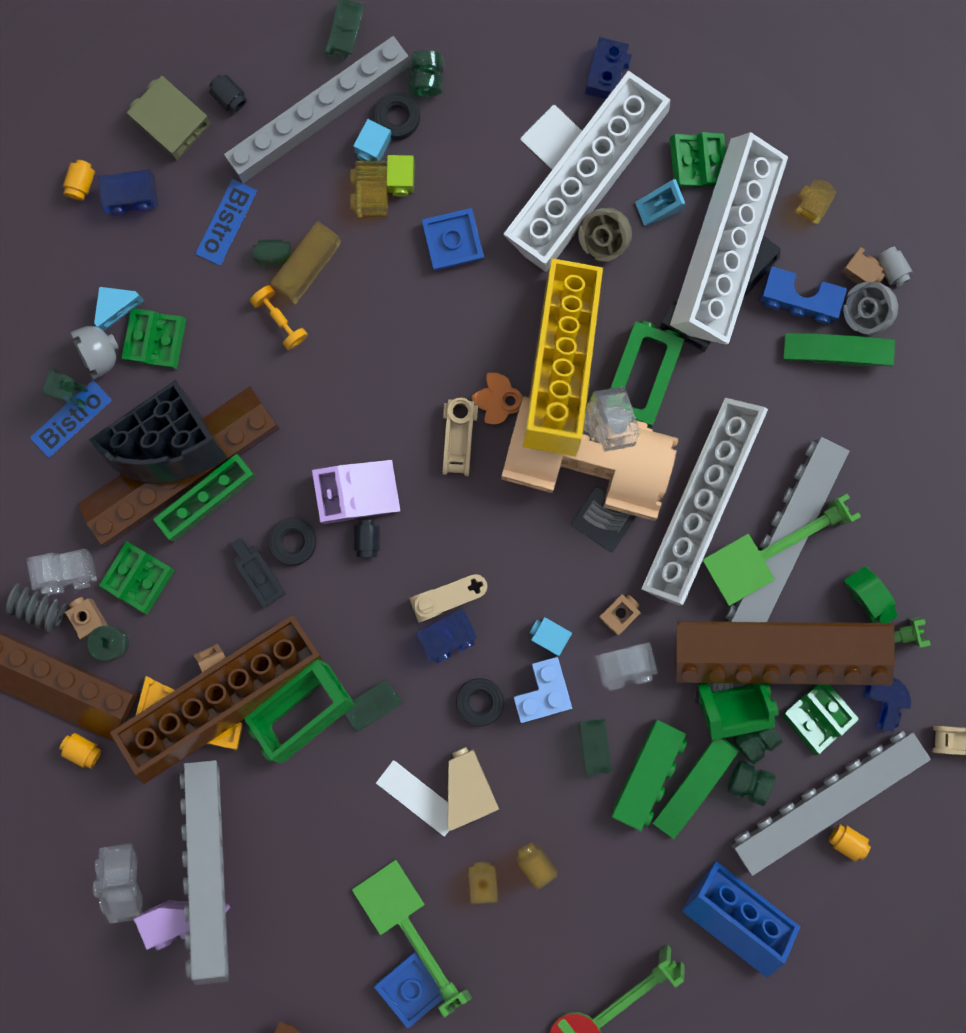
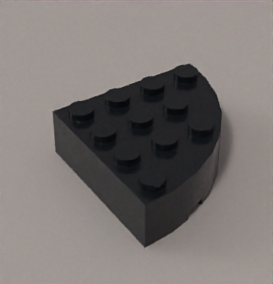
M176 380L89 439L114 470L124 477L139 482L163 483L185 479L216 467L228 458L196 406Z

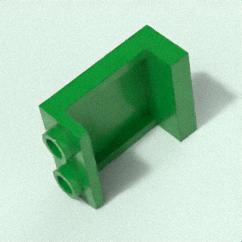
M709 683L698 684L699 702L712 740L775 728L774 716H778L776 701L770 700L771 690L769 684H751L717 692H711Z

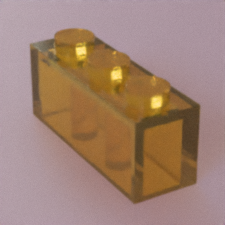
M317 221L272 280L271 285L274 290L296 304L340 246L339 236Z

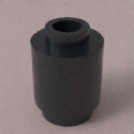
M218 75L210 82V95L226 111H231L235 114L244 107L247 102V98L244 96L245 92L228 75Z
M359 520V525L354 526V551H356V557H377V551H380V526L375 525V520Z

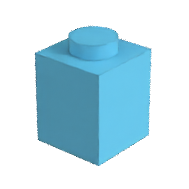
M367 119L354 144L357 158L367 164L373 162L378 165L391 141V130Z
M545 617L542 622L537 619L529 632L534 635L531 641L557 656H560L572 635L570 631Z

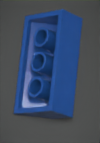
M717 861L713 863L691 892L682 909L683 913L766 978L785 964L801 928Z

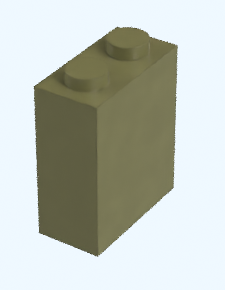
M161 76L158 80L155 79L148 85L147 92L141 98L135 99L130 104L127 114L138 127L177 161L211 125V122L203 111L165 77Z

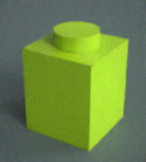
M388 155V193H393L394 196L400 197L407 196L408 193H414V156Z

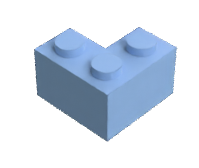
M558 657L531 664L538 690L513 696L520 722L523 723L572 709Z

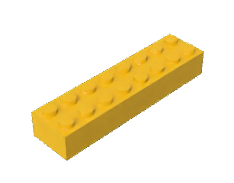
M551 259L546 281L523 448L573 457L577 456L583 434L602 281V267Z

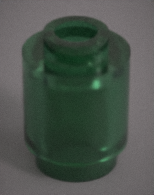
M283 239L258 240V245H253V259L259 262V266H277L291 263L290 242H284Z

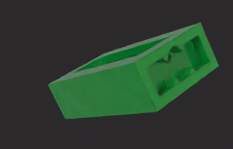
M635 321L601 413L631 424L632 421H640L648 425L647 428L651 429L685 339L680 338V335L674 331L665 330L664 332L656 329L655 325L650 322ZM644 338L666 345L667 350L646 407L640 410L622 403L621 396L641 342Z
M316 659L244 719L249 726L247 728L249 734L261 744L262 748L260 750L263 756L268 761L283 764L352 708L355 703L330 666ZM322 684L334 703L288 741L281 744L272 730L273 723Z

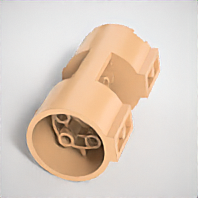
M523 397L501 480L552 493L559 469L563 467L609 480L604 508L652 521L657 519L661 507V502L658 501L666 493L676 456V451L673 448L677 446L678 438L654 432L653 429L647 428L648 425L646 423L632 421V424L627 423L625 425L618 448H615V443L601 440L600 443L589 441L590 437L582 434V440L576 457L523 448L529 398Z

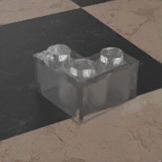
M624 386L595 391L590 403L587 404L583 428L585 432H589L591 441L602 443L604 452L633 447L636 445L640 435V430Z
M88 549L63 554L49 553L26 558L32 590L41 591V594L55 595L64 593V588L74 586V590L90 587L89 582L97 581L92 552Z
M650 642L594 656L602 686H609V690L625 687L624 682L634 680L635 684L649 682L653 680L652 675L658 674Z
M131 843L100 848L99 859L95 860L97 881L93 882V892L95 897H99L102 914L106 913L110 924L134 920L142 913L143 896L137 883L138 859Z

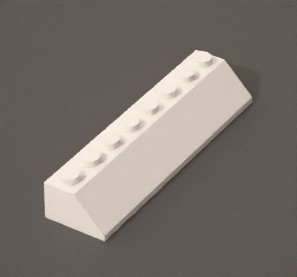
M628 71L505 231L504 236L528 260L547 272L551 259L558 258L579 230L586 215L593 212L669 112L670 99Z
M751 132L731 138L670 323L671 326L689 336L721 344H729L788 156Z
M729 398L724 399L645 579L642 590L677 606L684 604L768 411L766 407Z

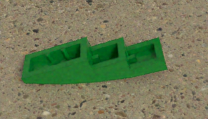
M785 334V361H812L813 363L840 364L841 366H894L895 340L826 334Z
M724 738L712 740L688 770L685 778L671 794L669 801L654 818L652 824L675 839L739 752V749Z

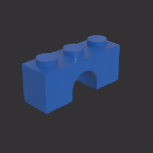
M773 266L769 269L759 299L760 302L765 303L767 308L774 310L784 308L790 310L789 313L794 316H811L815 318L814 321L829 325L830 322L834 323L839 318L847 288L822 281L817 286L815 295L805 298L800 296L795 290L796 273Z

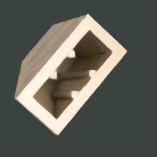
M467 747L453 752L454 758L449 759L448 828L450 831L499 810V806L474 749L468 751Z

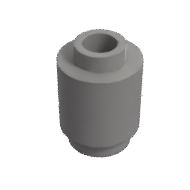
M895 246L877 256L879 266L883 268L882 273L885 274V278L890 286L896 284L899 287L911 280L909 275L913 271L902 252L897 251Z

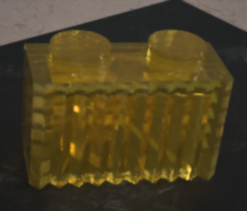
M356 161L355 169H351V184H355V194L350 196L351 210H355L358 218L388 217L387 161Z
M529 842L518 851L517 862L537 890L557 876L556 866L550 861V858L543 848L540 847L539 843L533 845L532 842Z

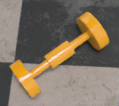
M270 285L265 286L251 297L250 302L255 308L263 304L271 311L269 314L274 321L289 334L283 341V345L287 350H291L302 343L308 334L304 328H300L295 332L287 325L288 320L269 301L274 296L275 291Z

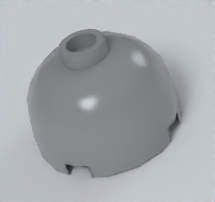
M863 282L857 284L847 294L849 297L846 305H844L843 312L846 322L853 330L863 334H876L885 331L894 323L899 305L896 295L889 287L877 282Z
M85 326L70 332L71 337L78 338V340L73 342L85 367L89 368L90 371L94 370L90 374L93 380L105 375L113 368L116 361L115 350L119 347L112 334L107 336L101 328L96 326Z

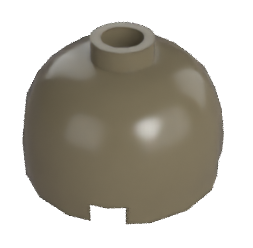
M600 208L587 214L578 230L579 242L583 250L587 254L590 253L596 257L595 260L609 262L618 258L629 247L632 239V227L627 217L614 208Z

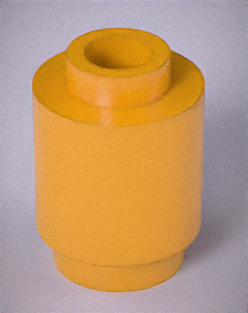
M76 160V163L69 164L63 188H65L64 195L76 200H84V197L89 193L95 171L91 169L92 165L90 163Z
M76 733L72 734L71 737L67 735L59 748L62 750V757L82 768L88 767L90 769L94 767L102 750L97 748V744Z
M838 824L828 840L835 850L855 862L859 858L863 860L871 848L868 845V838L847 825L842 826Z

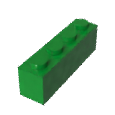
M235 454L153 520L170 541L176 542L256 479L257 476L238 454Z
M654 720L610 815L613 818L640 831L643 826H649L654 815L651 812L654 802H660L665 791L662 785L666 777L671 778L676 768V764L673 763L677 753L681 755L688 741L684 739L686 733L659 720Z

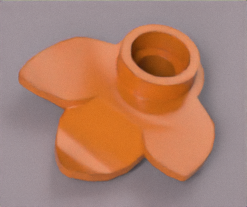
M487 373L488 388L478 391L471 397L472 401H475L474 404L478 405V408L487 411L485 414V423L500 424L504 422L509 414L517 413L520 410L523 400L520 391L511 387L509 379L498 373ZM508 397H513L516 402L514 405L509 406L505 400Z

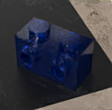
M599 37L585 94L603 99L609 97L622 80L623 69L628 70L632 57V54L627 53L629 44Z
M150 169L98 176L101 205L110 215H124L129 210L147 212L152 210L151 207L158 206L155 176Z
M464 609L416 632L429 660L435 659L437 664L452 657L450 651L458 647L462 652L474 646L473 640L478 638Z

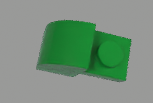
M866 566L844 580L851 597L864 609L870 623H889L898 617L894 608L896 602L882 581Z

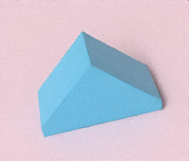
M674 179L639 199L635 204L644 226L681 213L685 201L677 181Z
M99 287L94 323L105 331L129 313L131 308L134 309L144 300L136 291Z

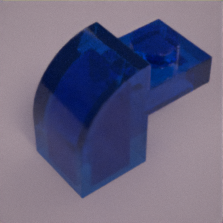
M894 677L892 685H866L863 697L883 703L877 728L893 732L894 728H897L901 721L899 708H911V697L908 689L900 680Z

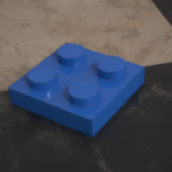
M472 208L422 219L433 271L484 260Z
M416 950L374 985L377 992L408 1029L443 1000L439 993L440 988Z

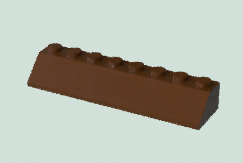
M251 386L203 418L228 457L218 466L192 477L163 483L139 482L124 477L121 474L78 504L86 524L101 545L109 547L186 494L235 454L243 455L280 429Z
M291 615L117 727L110 734L134 774L143 784H146L242 721L316 659L323 660L295 617Z
M677 621L676 683L893 684L895 668L893 623Z
M0 631V690L115 742L110 732L127 721L139 696L138 693Z

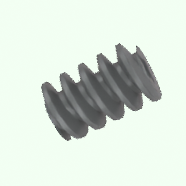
M20 583L14 586L6 604V613L8 615L16 614V618L19 620L25 618L28 624L35 622L37 628L45 626V631L49 633L60 625L68 608L67 603L59 609L58 599L48 604V595L39 600V591L36 590L32 596H29L30 587L27 586L20 592Z

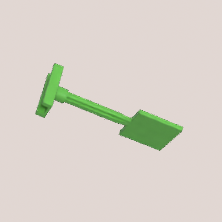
M845 494L827 503L830 509L825 511L823 516L762 551L757 549L750 535L747 534L704 558L702 561L728 606L775 580L766 564V560L829 524L833 526L839 522L840 526L860 518L859 512L850 515L848 506H845L843 503L850 498L849 495Z
M397 860L352 889L380 935L395 925H400L440 988L439 993L445 1002L439 1007V1010L444 1017L455 1011L451 1003L455 1008L460 1005L457 999L460 1000L462 1005L472 999L467 989L458 992L452 982L449 983L409 920V916L423 907L425 903Z

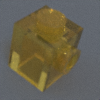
M814 179L810 186L805 184L798 198L802 201L795 212L818 225L838 191L834 190L833 186L827 181Z
M490 862L474 863V867L469 868L471 904L498 902L495 866H490Z

